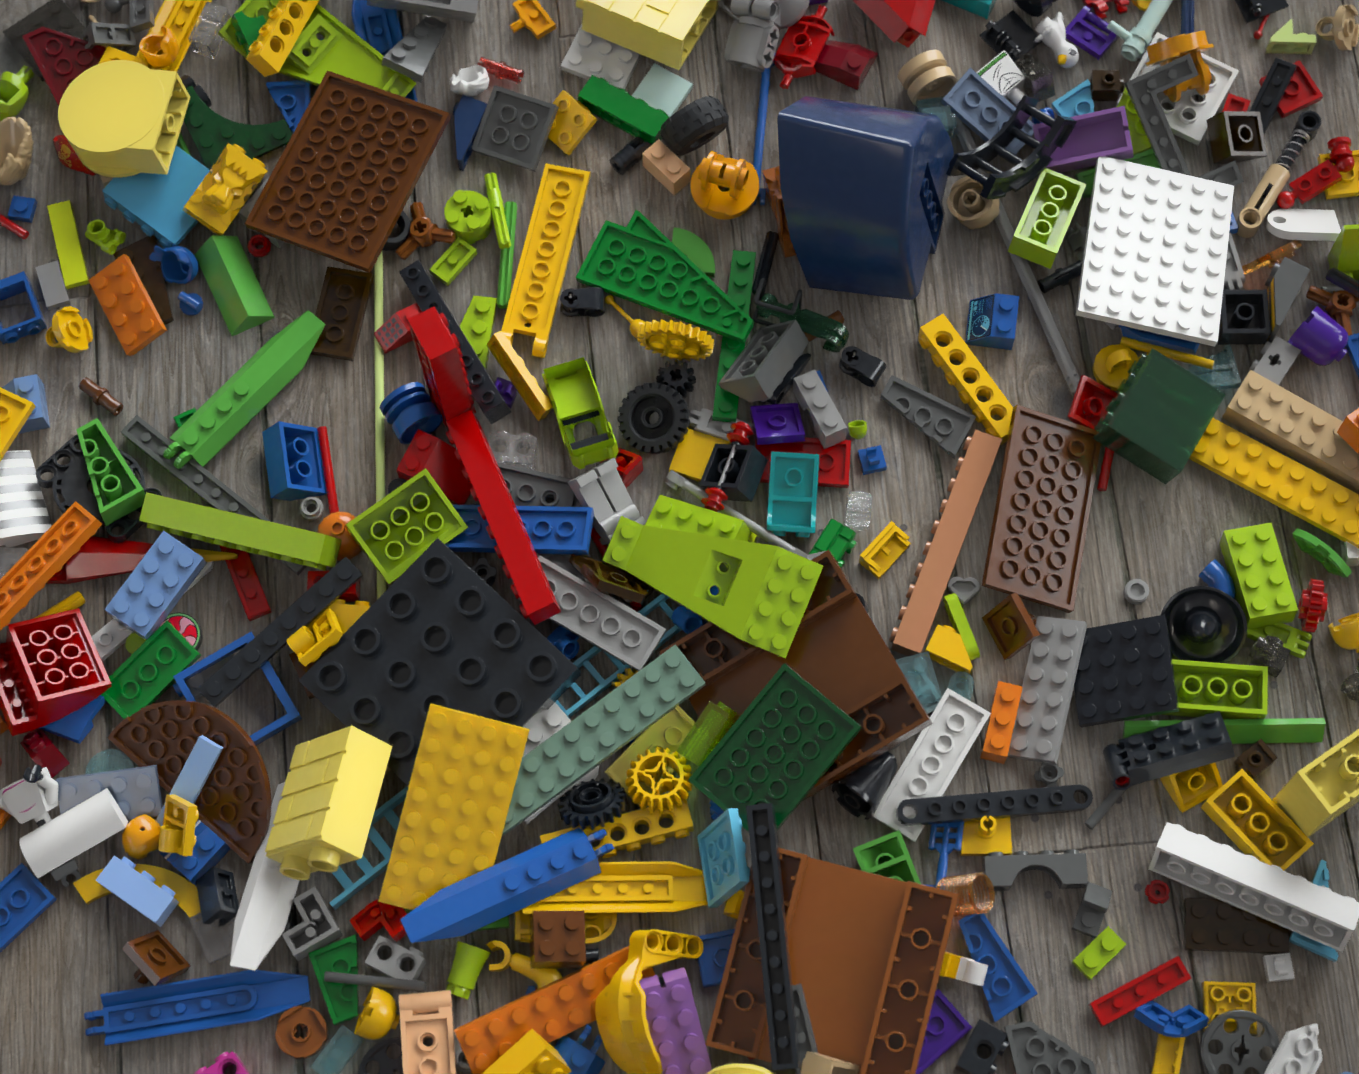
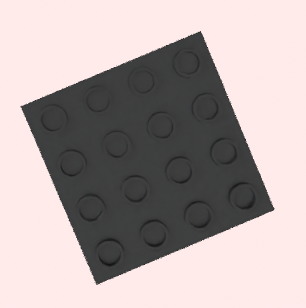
M437 538L341 636L339 642L332 646L298 681L346 727L353 726L391 745L392 749L387 767L409 787L430 704L523 727L542 706L548 710L582 674L577 666Z

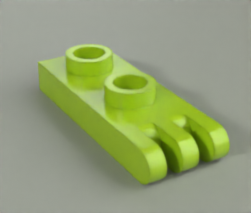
M1284 623L1254 629L1247 628V638L1301 659L1305 658L1306 652L1303 650L1308 649L1309 644L1307 642H1310L1312 638L1311 634Z

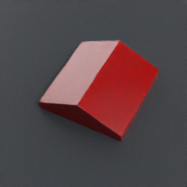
M1081 375L1067 417L1075 424L1102 432V437L1107 438L1115 400H1120L1121 395L1086 375Z

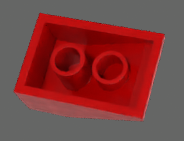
M418 429L396 469L398 477L408 481L426 468L450 503L455 505H465L471 494L469 488L473 487L471 481L467 482L461 469L465 467L463 462H458L454 454L456 448Z

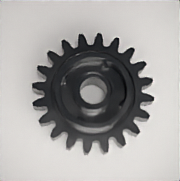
M601 778L599 781L591 779L589 782L582 781L578 786L574 785L572 787L573 790L567 791L565 796L560 797V803H558L561 820H564L565 825L571 824L573 829L580 825L581 830L590 826L594 830L597 826L605 827L607 822L614 823L613 817L622 816L621 812L626 811L628 801L625 788H621L620 783L614 784L612 779L605 783L604 778Z

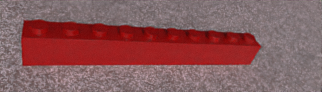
M470 409L446 421L449 429L446 435L450 443L456 445L457 449L454 450V454L458 462H463L465 468L461 469L466 481H471L473 487L469 489L474 500H479L481 504L478 507V511L482 519H487L489 523L486 526V530L492 540L495 539L497 542L494 549L500 559L503 558L505 561V565L502 567L507 578H512L514 582L511 585V589L517 599L520 598L522 601L519 608L524 618H530L534 625L560 613V607L478 418Z

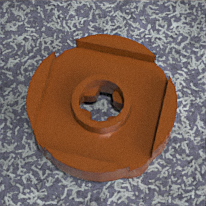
M295 1006L280 1016L275 1031V1038L280 1049L287 1055L296 1059L309 1058L317 1054L327 1042L328 1027L324 1017L317 1010L310 1007ZM298 1026L302 1028L308 1027L305 1038L295 1037V1034L298 1032Z

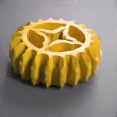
M656 747L655 753H651L650 750L646 749L645 757L638 754V762L631 761L630 767L632 769H627L626 775L628 778L625 780L626 786L629 787L627 789L628 795L633 796V803L640 802L639 805L642 810L649 806L651 814L655 811V808H659V813L663 814L666 807L672 812L674 810L673 804L681 807V799L688 800L689 794L687 791H692L693 789L692 784L688 781L692 776L690 773L691 766L686 765L685 757L679 758L677 751L670 755V750L667 747L664 752H660V749ZM667 767L675 770L680 779L674 778V775L669 774ZM639 782L645 783V786L651 787L652 794H649L646 791H644L639 785Z

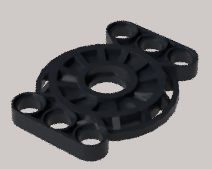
M77 434L36 470L37 483L42 488L53 489L54 501L63 514L76 501L102 523L100 527H105L106 525L100 514L96 496L87 489L91 478L83 451L75 448V445L80 442ZM119 450L122 457L132 464L129 468L135 475L136 471L139 473L141 481L138 482L144 489L145 494L147 492L162 496L161 492L156 488L145 489L144 473L141 467L130 455ZM62 457L71 459L67 465H60L58 460ZM46 472L54 475L51 480L47 481L40 478ZM57 493H59V494L62 495V497H63V502H62V503L60 502V500H59V498H58V496H57ZM143 506L139 507L134 511H138L141 513ZM129 514L107 525V536L114 543H122L145 522L139 521L140 518L130 519L128 517ZM118 526L125 530L121 535L111 533V530Z

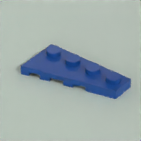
M980 907L958 921L972 959L988 965L982 988L995 1022L1038 994Z

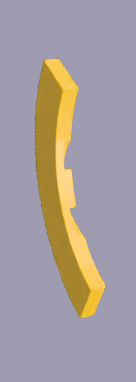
M136 864L134 870L140 874L146 871L156 878L154 884L160 888L166 885L176 893L174 898L179 902L178 906L186 912L191 920L201 915L198 891L194 884L170 870L147 864ZM104 868L94 871L73 883L88 905L101 897L112 894V892L96 881Z

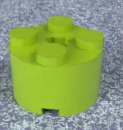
M458 190L447 201L444 209L447 228L456 233V239L460 237L469 244H475L476 241L484 240L490 234L493 220L486 197L475 191Z

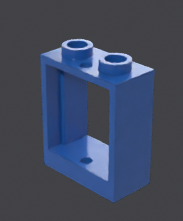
M24 271L0 280V301L26 292L35 317L5 329L0 320V341L2 344L14 343L19 338L35 335L42 329L47 328L31 282Z

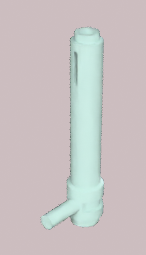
M1152 0L1136 27L1132 28L1130 33L1114 21H1110L1107 29L1125 40L1121 51L1124 58L1130 61H1137L1138 58L1142 57L1145 52L1144 48L1150 44L1152 34L1173 0Z

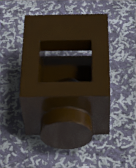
M1260 739L1237 757L1234 763L1237 772L1243 769L1254 779L1271 766L1278 757ZM1254 756L1259 763L1252 762L1251 757Z

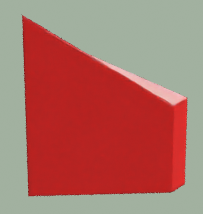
M618 448L619 452L615 458L618 464L616 469L627 488L642 473L643 461L640 455Z

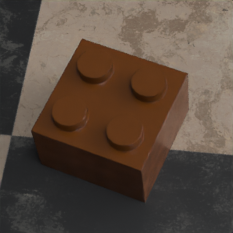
M584 910L533 911L529 918L531 969L582 968L586 962Z

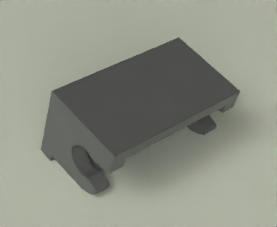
M90 22L81 33L82 39L86 40L89 38L85 49H92L95 45L121 46L123 51H129L137 45L134 32L130 29L129 24Z

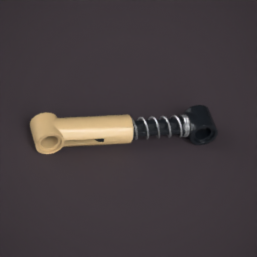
M1309 110L1300 114L1289 139L1290 142H1287L1285 145L1286 149L1281 151V156L1277 158V163L1269 166L1244 209L1240 212L1236 221L1239 227L1237 232L1239 236L1251 238L1257 233L1260 225L1290 178V167L1295 164L1296 157H1300L1299 152L1304 150V144H1307L1316 136L1321 125V117L1318 113ZM1263 197L1265 200L1263 201L1260 208L1257 210L1256 206ZM1245 221H1250L1253 225H1249Z

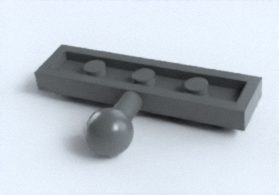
M105 0V8L111 13L119 12L123 5L129 3L130 29L134 33L155 26L154 0Z

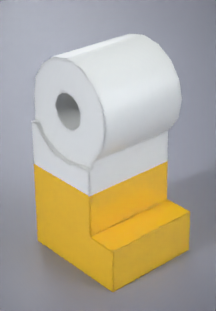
M945 952L940 976L983 986L988 965Z

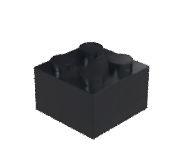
M1223 290L1218 345L1265 344L1271 334L1267 290Z

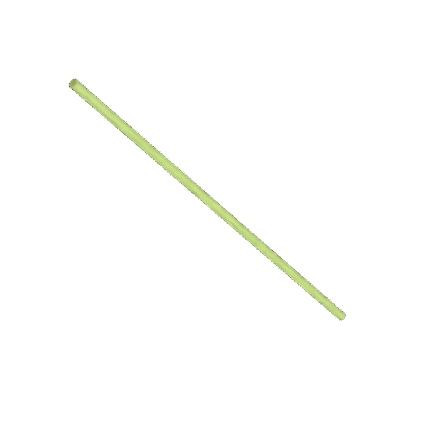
M383 250L374 265V332L384 324ZM374 336L377 503L385 497V416H383L380 410L381 402L384 400V350ZM377 570L378 600L387 590L386 580Z

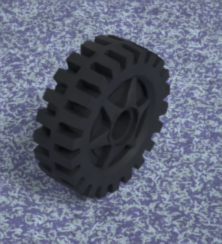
M644 383L642 386L634 387L635 390H630L627 393L628 396L623 398L622 407L619 406L618 410L620 412V416H618L619 429L623 433L624 439L632 447L645 453L660 454L676 448L677 444L684 440L683 436L687 435V427L690 425V411L682 395L670 386L661 383ZM657 412L659 419L655 424H651L649 421L650 415Z

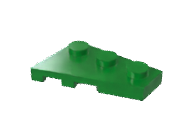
M355 934L308 953L334 1026L359 1017L358 985L324 981L326 971L358 974L357 935Z

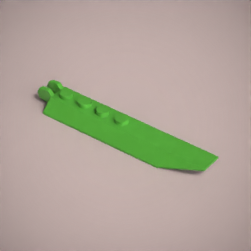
M308 310L272 337L169 438L174 443L166 448L163 456L170 460L183 449L185 452H182L174 461L176 468H182L191 458L204 467L304 368L325 327V323Z

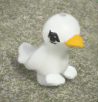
M1058 12L1053 19L1046 16L1035 28L1039 35L1034 41L1037 43L1042 40L1044 44L1054 51L1055 59L1061 67L1071 68L1075 66L1079 59V53L1073 44L1065 40L1066 31L1062 13Z

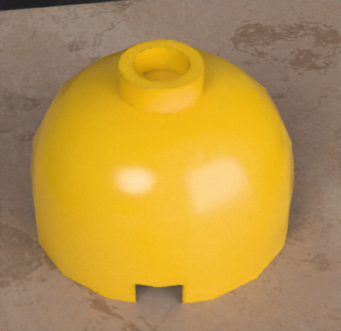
M1359 612L1338 619L1341 624L1335 627L1333 622L1328 625L1330 634L1336 644L1346 650L1355 649L1356 653H1359Z
M372 986L363 1003L364 1008L357 1019L354 1034L364 1039L377 1040L386 1036L390 1029L395 1030L397 1028L400 1015L396 1014L397 1003L395 998L389 992Z

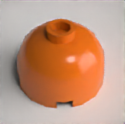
M338 511L324 517L318 525L317 533L342 540L337 557L338 561L345 557L352 559L362 550L345 527L347 523L356 518L349 512Z

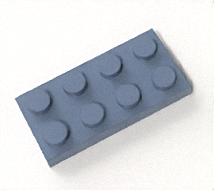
M971 68L968 69L941 100V103L985 142L1000 131L1016 110L1015 106ZM1028 119L1021 131L1032 136L1034 134L1032 125L1035 124ZM1014 138L1005 149L1016 155L1025 143Z
M157 765L61 777L55 780L58 783L60 815L106 788L110 791L127 820H132L140 815L158 816L163 807Z

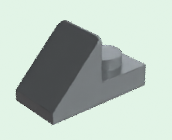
M1088 882L1072 930L1096 938L1104 914L1108 910L1112 890Z

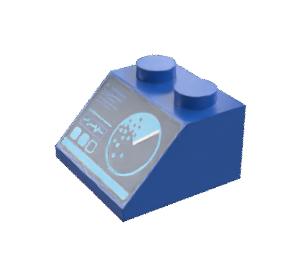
M995 293L970 300L965 343L973 346L1012 350L1015 340L1019 296Z

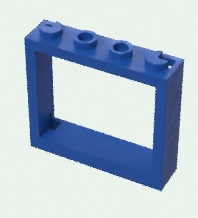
M252 632L173 676L176 681L173 687L180 698L184 696L187 701L197 702L185 681L244 648L255 638ZM269 661L261 669L288 714L250 735L249 737L256 746L302 719Z

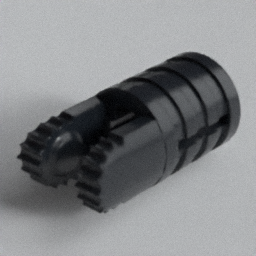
M637 136L616 153L614 157L610 158L611 166L617 173L624 175L626 171L630 170L631 167L642 159V153L651 146V143L647 141L643 143V139Z

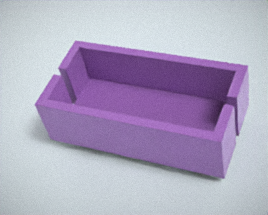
M1125 106L1070 117L1077 121L1063 147H1057L1050 156L1053 160L1046 168L1062 173L1096 166L1098 157L1106 156L1119 160L1134 158ZM1044 123L1032 125L1035 139L1042 142L1051 127Z
M685 968L662 973L666 985L664 987L660 986L657 975L641 979L639 984L646 995V1019L650 1036L662 1064V1074H706L711 1071L709 1055Z

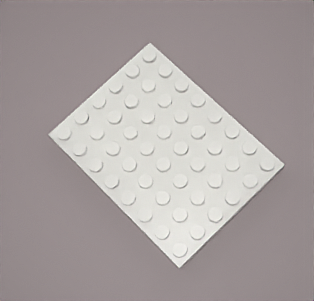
M1106 156L1098 157L1096 160L1076 315L1215 347L1219 334L1234 186Z

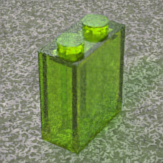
M710 701L676 752L697 766H700L737 721L735 718L737 713L720 701L717 705Z

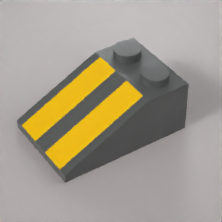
M1286 257L1283 258L1281 264L1276 263L1265 283V286L1269 287L1267 295L1271 334L1267 341L1271 343L1310 271L1309 268Z

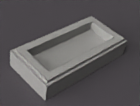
M58 260L35 267L48 311L71 304Z

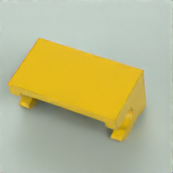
M891 521L860 554L859 563L876 578L880 579L910 546L909 536Z

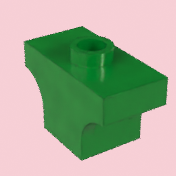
M240 11L233 14L231 22L236 31L235 38L240 46L243 45L248 56L250 52L249 47L257 40L260 35V28L267 22L264 15L251 18Z

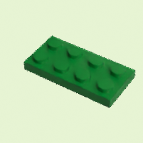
M166 620L109 677L111 687L101 695L125 719L141 710V708L153 704L175 682L173 676L192 666L202 655Z

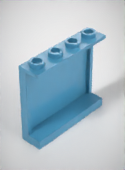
M176 145L167 175L139 173L128 177L113 178L102 190L105 198L104 202L113 210L117 208L123 212L122 215L129 222L138 223L141 226V230L148 236L154 235L157 237L159 243L164 248L178 246L198 223L196 219L185 213L183 208L210 170Z

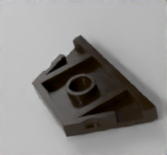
M574 553L569 558V562L599 592L605 595L614 594L626 602L632 603L634 601L641 604L654 591V588L617 567Z

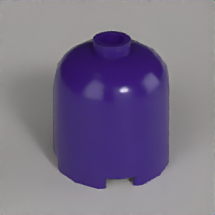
M1316 306L1307 320L1303 321L1290 337L1288 343L1300 349V353L1319 366H1326L1334 360L1339 362L1348 352L1345 347L1349 336L1339 323L1320 307Z

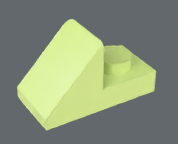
M1291 19L1270 38L1266 53L1312 54L1316 45V35H1308L1307 33L1293 34V21Z

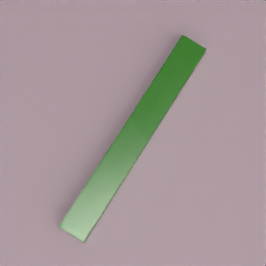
M1324 718L1223 719L1232 744L1257 743L1260 739L1265 743L1323 742L1326 725ZM1184 720L1124 721L1122 739L1155 730L1159 727L1180 723Z

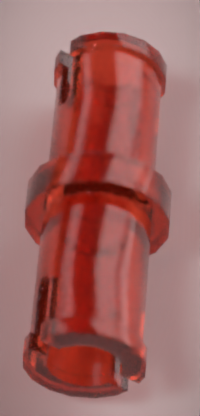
M485 57L479 59L482 63L478 62V65L484 67L487 73L495 75V78L500 80L504 78L517 84L522 82L519 78L524 77V70L508 66L503 61L496 62Z

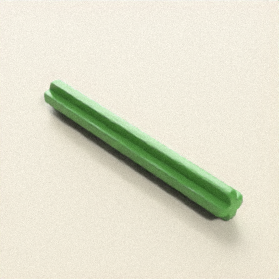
M509 201L504 204V213L511 247L501 249L497 307L501 309H507L511 295L517 204Z

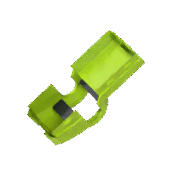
M584 357L543 369L544 374H542V378L572 465L581 470L586 465L616 458L619 452L617 441L612 432L611 424L606 419L596 383L591 374L589 364L585 361ZM586 421L595 425L598 433L597 436L575 442L573 436L575 425Z

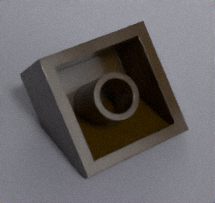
M1223 111L1206 120L1214 164H1227L1234 160L1236 163L1267 156L1260 112Z

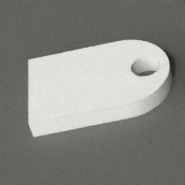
M1278 209L1269 213L1266 228L1271 234L1287 240L1336 241L1341 231L1334 210Z

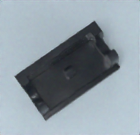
M212 867L196 881L203 924L210 925L216 919L222 918L218 923L219 926H224L236 917L239 909L233 872Z

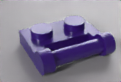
M1084 6L1065 28L1066 39L1099 60L1119 36L1107 29L1109 23L1092 13V9ZM1084 20H1088L1089 22H1091L1092 24H1094L1095 26H1097L1109 35L1106 36L1105 34H1103L1102 32H1100Z

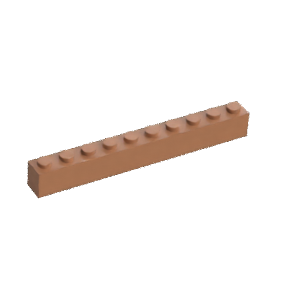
M976 429L972 437H967L963 448L967 450L964 458L959 457L955 468L959 473L956 479L951 478L947 491L951 492L949 499H943L939 510L940 513H943L940 521L935 520L931 533L935 534L932 542L927 541L923 551V555H926L924 563L919 562L914 576L918 577L915 585L910 584L906 595L910 600L907 607L902 605L898 619L902 621L899 628L894 627L889 639V641L893 642L891 650L917 660L920 659L1000 449L1001 438Z

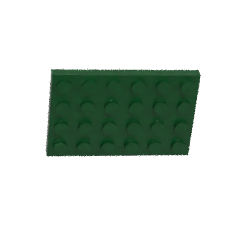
M784 663L688 781L722 810L738 808L742 827L747 831L746 806L772 803L775 807L778 831L863 727Z

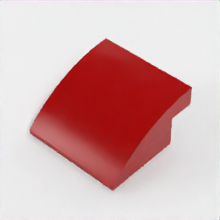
M79 608L7 625L6 643L0 644V708L11 736L26 733L55 722L82 708L111 687L110 679Z

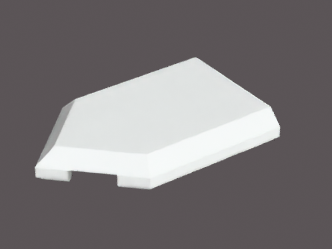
M1314 1023L1286 1032L1264 1074H1315L1322 1061V1052L1318 1048L1317 1035H1319L1318 1024Z

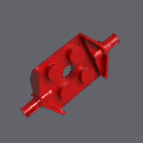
M819 5L815 15H803L799 21L788 28L773 58L775 66L784 73V77L779 84L781 88L787 90L794 78L816 74L814 66L830 33L832 36L835 35L832 27L823 19L828 10L826 6ZM804 39L807 40L804 44L797 45L798 42Z

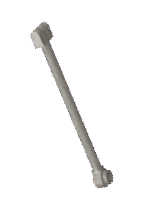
M670 470L666 476L667 480L665 483L677 491L680 487L700 500L708 498L704 490L673 470ZM721 502L724 505V510L719 512L744 520L752 533L768 543L812 560L800 549L793 547Z

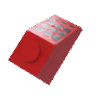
M417 303L396 312L374 332V336L385 354L413 341L407 319L422 313Z

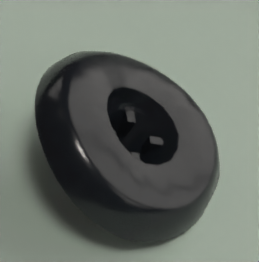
M1194 586L1183 589L1167 601L1161 612V615L1166 616L1171 655L1175 660L1228 663L1239 653L1247 637V621L1243 609L1233 597L1217 588Z

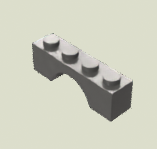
M1044 850L1039 851L1038 855H1028L1027 851H1017L1013 855L1003 856V852H990L982 860L984 891L1010 890L1014 879L1022 872L1028 870H1040L1049 874L1056 881L1059 889L1085 888L1088 884L1086 853H1079V850H1065L1064 854H1054V851Z

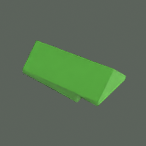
M211 235L195 253V256L231 336L274 319L275 317L238 237Z
M900 830L852 848L861 871L904 882L911 881L921 884Z

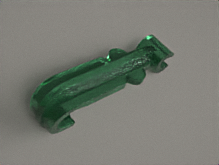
M765 293L760 300L761 302L791 310L793 303L787 306L779 303L777 298L770 293ZM799 304L793 315L756 306L759 309L757 314L763 318H768L772 315L780 318V323L796 320L803 332L826 340L823 345L825 350L838 353L847 344L849 331L842 323L808 309L800 310Z

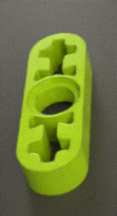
M952 593L943 596L944 607L952 627L957 631L956 633L961 635L970 661L980 658L978 645L957 594Z

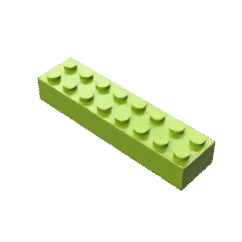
M147 492L139 521L148 523L147 528L163 532L164 530L169 534L326 571L327 566L335 567L342 541L325 534Z

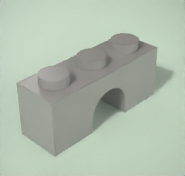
M814 369L793 379V393L803 410L808 409L814 423V432L823 448L826 449L846 440L847 427L816 370Z

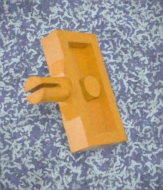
M517 0L512 3L513 9L520 17L519 20L509 25L513 33L526 27L539 40L556 29V24L537 0Z

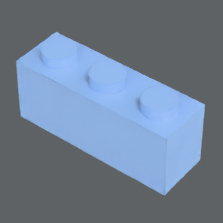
M114 855L96 881L161 927L179 903L174 898L176 893L166 885L160 888L154 884L156 878L146 871L140 874L134 870L136 864L125 856L120 860Z

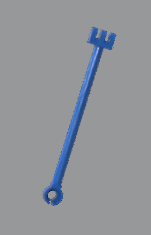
M774 62L761 73L753 156V166L759 177L757 197H760V205H765L766 188H760L770 73L771 68L775 66Z

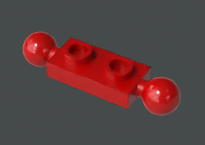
M1339 156L1335 165L1328 159L1289 183L1291 192L1283 191L1278 195L1276 199L1278 207L1290 209L1294 205L1295 199L1304 204L1342 180L1339 172L1347 173L1354 168V158L1352 156Z

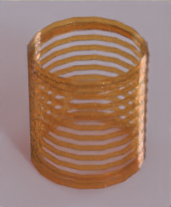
M984 873L943 877L937 884L936 888L940 889L942 885L941 889L943 890L946 883L944 889L946 890L949 883L948 891H950V886L953 882L951 892H953L955 885L954 893H956L957 889L959 899L954 917L987 913L993 907L995 900L994 887L990 878ZM976 880L978 881V883H979V885H980V887H981V891H982V904H981V907H980V903H981V893H980V889H979V886H978ZM983 880L985 881V883H986V885H987V887H988V892H989V903H988L987 908H986V905H987V902H988V893H987V889H986V886H985ZM973 881L975 882V884H976V886H977V889H978V893H979V903H978V907H977L978 895H977V890H976V887H975ZM980 881L982 882V884H983V886H984L985 894H986V902H985L984 908H983V904H984V891H983V887H982ZM972 885H973V887H974V891H975V895H976L975 903H974V892H973Z

